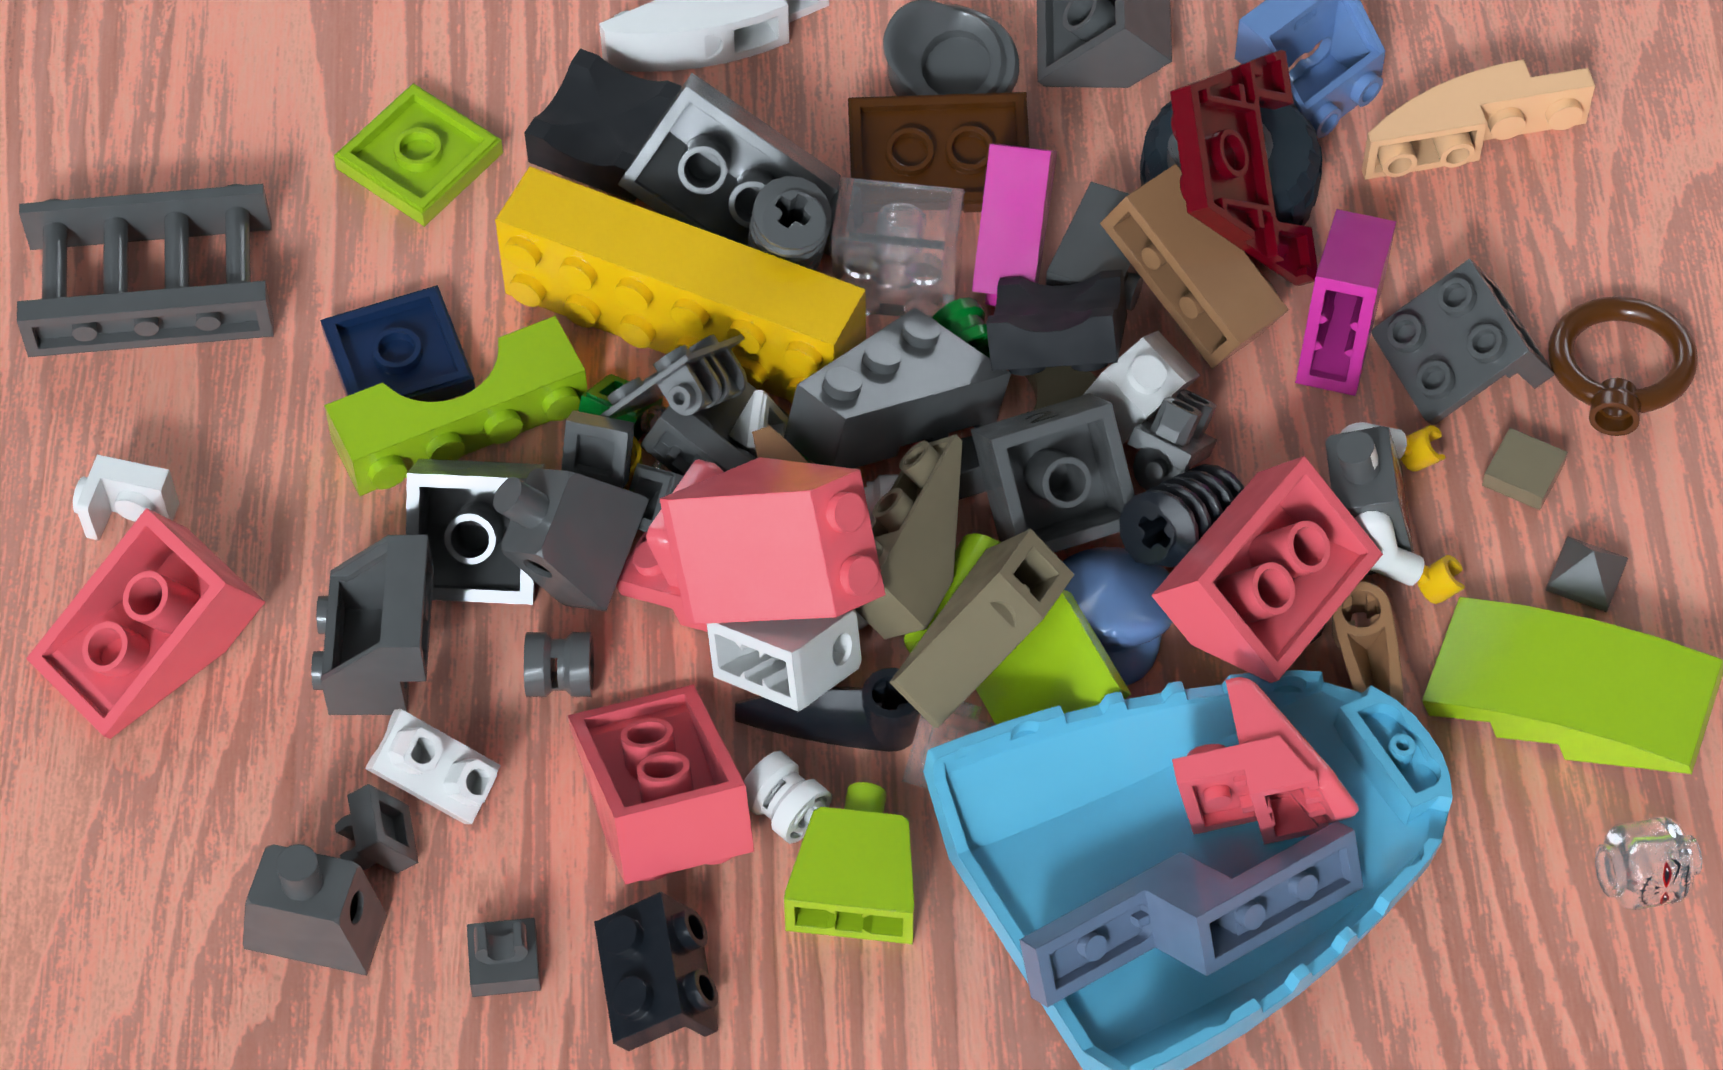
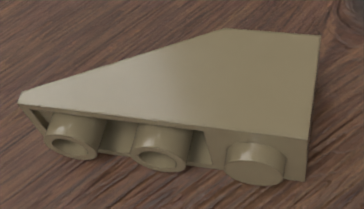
M957 435L930 443L922 441L914 445L901 459L899 464L901 472L891 490L877 502L873 509L872 515L874 520L871 525L886 595L855 610L884 639L927 629L953 582L962 440Z
M1031 528L986 549L889 683L933 728L941 726L1044 619L1075 574Z

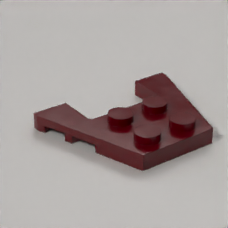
M1279 50L1260 56L1170 91L1173 110L1171 128L1178 144L1182 172L1180 176V190L1186 201L1187 213L1293 285L1302 286L1315 282L1318 265L1312 227L1279 222L1276 218L1260 107L1275 110L1294 104L1286 51Z

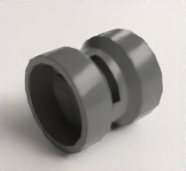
M526 632L524 642V688L526 697H547L552 691H567L572 697H592L594 687V643L592 632H572L566 639H552L546 632ZM555 658H557V671H555Z

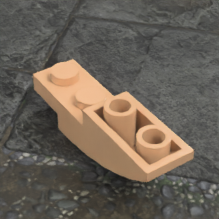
M1522 59L1483 68L1439 84L1397 108L1368 133L1362 165L1364 179L1385 176L1400 177L1409 172L1439 167H1459L1466 163L1480 160L1483 141L1505 140L1521 134L1551 129L1565 130L1575 125L1586 124L1595 89L1588 68L1531 77L1526 63Z

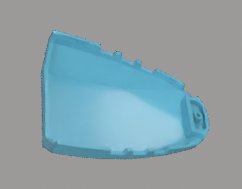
M1288 670L1279 681L1269 683L1251 673L1231 674L1226 678L1227 680L1243 677L1255 682L1331 767L1358 804L1359 811L1354 817L1338 822L1355 830L1364 888L1208 976L1161 950L1153 948L1048 1008L1042 1005L1083 1070H1184L1244 1035L1300 995L1341 960L1388 914L1429 867L1440 848L1449 809L1453 800L1450 773L1443 754L1430 733L1412 712L1396 699L1372 685L1361 693L1324 682L1321 671ZM1182 681L1168 683L1161 693L1124 699L1121 692H1114L1105 695L1100 704L1067 713H1063L1060 705L965 735L927 751L923 773L948 858L1027 983L1028 980L1019 939L1173 855L1182 852L1233 879L1310 836L1307 835L1264 845L1258 821L1193 834L1177 785L1172 759L1185 757L1192 749L1202 745L1221 744L1225 747L1239 745L1226 681L1221 685L1184 689Z

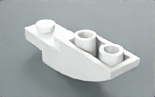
M654 0L630 11L620 12L613 18L599 23L602 58L620 70L635 72L696 69L733 62L790 43L789 23L829 6V0Z

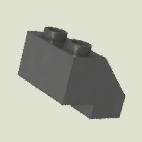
M387 535L330 571L328 596H318L316 609L318 634H325L324 651L313 652L311 665L313 690H323L329 715H392L396 709H402L407 712L409 682L427 680L434 566L428 535Z

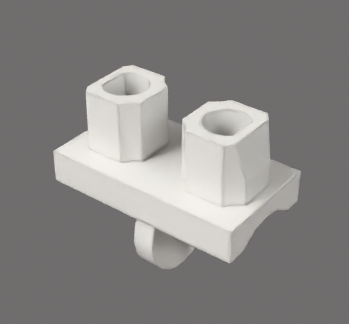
M396 709L389 719L387 731L382 742L370 758L365 769L463 824H472L482 803L485 802L501 765L408 712Z

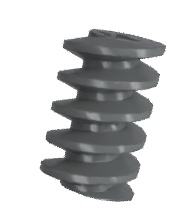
M784 176L770 181L759 191L754 202L748 232V246L816 271L823 257L831 227V208L826 195L816 184L802 177Z

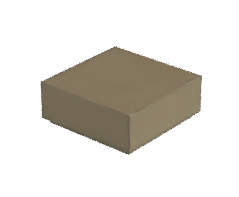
M1509 428L1484 474L1482 486L1540 510L1565 465L1568 452Z

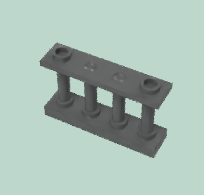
M232 184L216 188L71 200L50 199L43 202L19 204V215L30 250L42 249V299L17 301V324L28 357L274 337V319L266 282H251L250 232L271 230V217L263 184ZM225 234L226 284L189 287V237ZM164 239L165 289L128 292V242ZM104 244L103 294L67 297V247Z

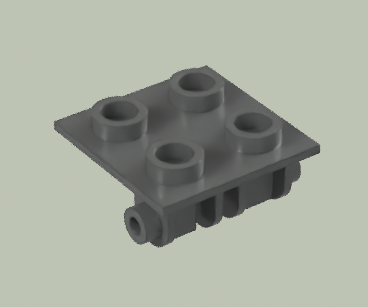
M713 334L694 344L689 349L686 345L676 348L653 364L657 370L656 373L643 381L638 377L612 392L607 397L612 407L599 416L617 418L651 405L664 396L675 412L681 415H692L702 409L739 396L746 388L747 376L731 349L745 340L743 335L740 334L719 342Z

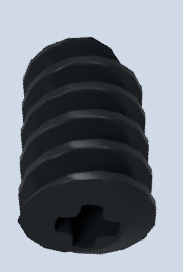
M1202 464L1190 468L1186 472L1178 474L1157 486L1151 487L1146 492L1135 495L1124 505L1119 519L1120 536L1125 550L1138 563L1146 565L1157 564L1166 567L1177 566L1244 489L1243 484L1232 472L1218 465Z

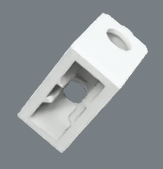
M854 609L833 618L707 623L713 677L799 712L859 669L862 661L859 630L866 627L868 622Z

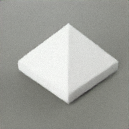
M755 390L729 436L744 450L757 458L752 432L771 426L784 438L789 418L764 390Z

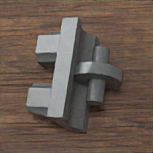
M1183 389L1178 392L1176 398H1165L1156 416L1134 427L1127 444L1137 449L1141 448L1135 455L1133 470L1134 476L1142 488L1147 491L1151 487L1186 472L1191 467L1210 457L1217 439L1205 434V431L1217 407L1215 403Z

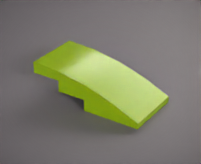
M1459 597L1422 701L1429 716L1490 722L1496 738L1558 744L1564 760L1692 774L1723 677V659L1660 637L1591 618L1520 604Z

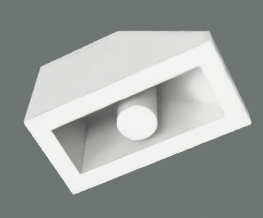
M1159 331L1142 337L1118 358V363H1112L1106 368L1083 395L1089 393L1112 403L1123 445L1129 440L1135 426L1157 415L1165 398H1176L1178 392L1188 388L1196 381L1200 374Z

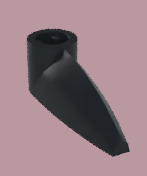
M884 668L872 673L865 681L863 688L833 687L799 712L761 696L737 701L735 704L736 722L791 737L852 748L887 752L900 751L911 746L918 738L921 729V714L889 683L899 670L898 668Z

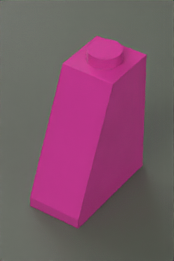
M990 144L972 286V292L986 293V305L996 306L997 285L1000 278L1021 276L1031 282H1039L1057 151L1004 144Z
M1336 209L1315 277L1295 383L1356 396L1386 275L1396 221Z

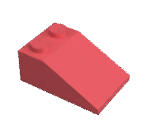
M146 508L26 659L104 737L111 739L224 654L265 604V601L187 527Z
M694 684L568 715L571 733L609 850L625 885L638 881L658 880L669 873L704 864H721L732 857L755 852L746 785Z

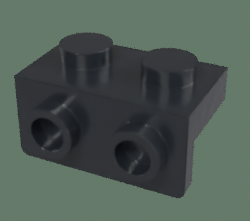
M659 892L594 922L613 1044L631 1051L683 1027H687L704 1037L718 1031L715 1013L718 993L714 981L708 972L704 946L707 944L708 935L702 918L694 909L685 906L663 892Z

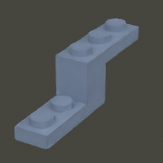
M1336 821L1233 879L1182 852L1173 855L1019 939L1031 998L1048 1008L1153 948L1161 950L1205 976L1214 973L1364 888L1355 830Z

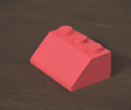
M1302 456L1257 472L1151 596L1191 645L1269 683L1280 680L1383 553L1308 459Z

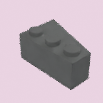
M915 307L797 384L784 438L798 452L815 464L854 469L896 457L901 446L923 440L930 443L946 438L949 433L972 426L978 428L997 422L1011 373L1007 370L992 371L990 358Z

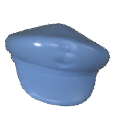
M1096 547L1069 556L1062 562L1075 575L1064 590L1072 593L1126 686L1142 679L1154 665L1162 634L1173 623L1151 596L1170 573L1165 567L1157 564L1146 565L1135 562L1125 548Z

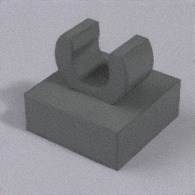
M573 410L566 420L561 470L575 472L624 489L630 476L635 423Z
M370 784L347 795L350 814L344 816L336 823L335 830L336 833L350 840H355V846L351 850L342 853L340 859L353 861L360 865L362 870L369 869L375 863H378L395 873H399L419 863L409 805Z
M535 918L467 924L472 997L541 991Z

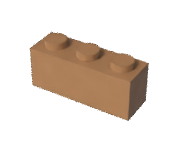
M1174 164L1127 195L1100 224L1213 369L1263 334L1289 309L1277 295L1274 286L1263 277L1243 250L1187 213L1186 201L1180 190V176L1182 172Z

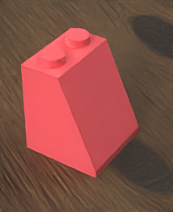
M759 457L660 498L687 623L707 624L833 618L886 595L860 469Z

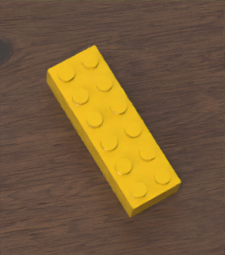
M531 166L528 167L495 219L505 294L512 296L521 304L529 307L539 306L566 316L570 321L581 327H595L621 337L634 347H648L664 354H668L683 345H686L689 349L694 344L713 334L719 342L742 334L745 340L731 350L745 370L747 382L757 390H764L787 399L790 403H793L797 384L866 340V289Z

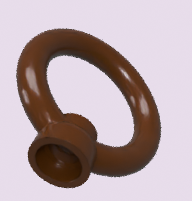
M1603 297L1576 306L1558 321L1552 331L1548 344L1549 362L1559 383L1575 398L1590 406L1589 421L1593 428L1611 436H1622L1632 433L1639 426L1641 413L1660 409L1681 397L1692 383L1698 366L1696 345L1687 328L1667 310L1653 303L1630 297ZM1608 321L1635 323L1654 331L1664 339L1672 353V367L1661 381L1645 388L1636 389L1632 382L1622 378H1610L1599 383L1587 376L1577 365L1573 355L1574 342L1585 329L1598 323Z

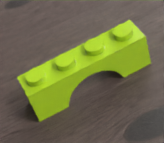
M553 316L498 337V356L491 373L478 387L458 398L440 402L417 401L396 393L382 382L328 403L324 407L331 440L358 495L362 496L377 489H389L398 485L407 478V472L418 459L459 460L463 455L491 444L511 441L520 433L547 422L567 419L573 410L578 411L581 395L588 391L585 368L557 317Z

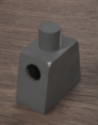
M535 468L529 473L526 482L516 477L506 479L497 489L493 504L498 513L511 519L501 543L503 554L561 604L570 607L606 611L649 499L643 495L575 472Z
M274 844L268 845L263 852L245 903L243 947L246 950L367 976L387 915L360 865L353 861L316 854L310 847L301 844L289 847Z

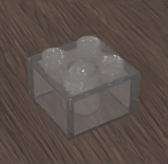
M841 177L832 230V277L866 289V316L879 314L901 317L916 307L927 316L932 317L940 308L949 302L957 300L962 268L964 189Z

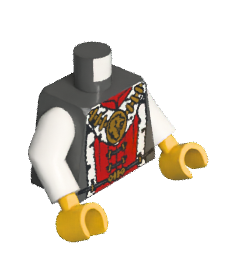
M1365 422L1348 425L1340 434L1331 435L1326 438L1325 445L1332 491L1383 553L1366 575L1378 573L1408 586H1413L1417 583L1424 597L1434 604L1444 602L1464 590L1465 585L1454 578L1463 570L1462 565L1455 557L1445 555L1431 565L1426 566L1424 565L1423 557L1414 553L1402 466L1400 463L1401 458L1407 469L1417 472L1446 459L1444 454L1435 452L1430 442L1441 438L1442 432L1434 425L1426 426L1409 435H1405L1400 429Z

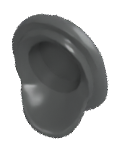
M931 0L911 1L895 12L884 32L883 50L887 60V74L896 96L1010 93L1017 83L1019 56L1012 37L1000 23L977 10L957 4H942Z

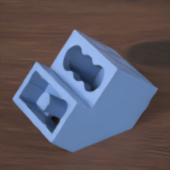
M1265 0L1239 19L1235 59L1242 64L1260 56L1284 50L1286 51L1289 68L1297 58L1304 53L1312 51L1322 40L1319 47L1310 57L1300 60L1289 71L1293 105L1298 108L1307 120H1310L1316 130V136L1323 138L1336 127L1340 118L1357 105L1360 107L1366 106L1377 96L1383 85L1381 76L1386 50L1360 0Z

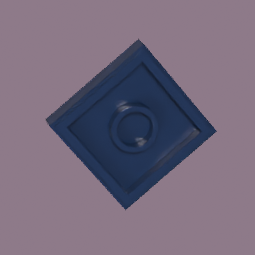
M438 285L320 320L325 340L346 396L382 382L404 397L424 402L446 401L465 395L475 389L474 377Z

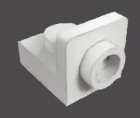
M98 454L88 477L83 476L78 481L73 496V510L79 516L85 536L94 540H100L111 512H116L122 517L136 522L144 510L148 508L173 521L180 504L169 469Z

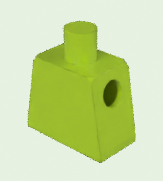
M868 782L853 783L847 788L844 809L819 807L813 811L785 890V931L913 944L914 893L909 819L903 815L884 813L886 791L881 786Z

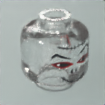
M1658 816L1614 825L1605 835L1604 844H1599L1596 848V875L1603 892L1608 897H1615L1626 909L1640 910L1683 901L1691 892L1694 875L1700 874L1702 870V854L1695 837L1685 835L1681 826L1670 817Z

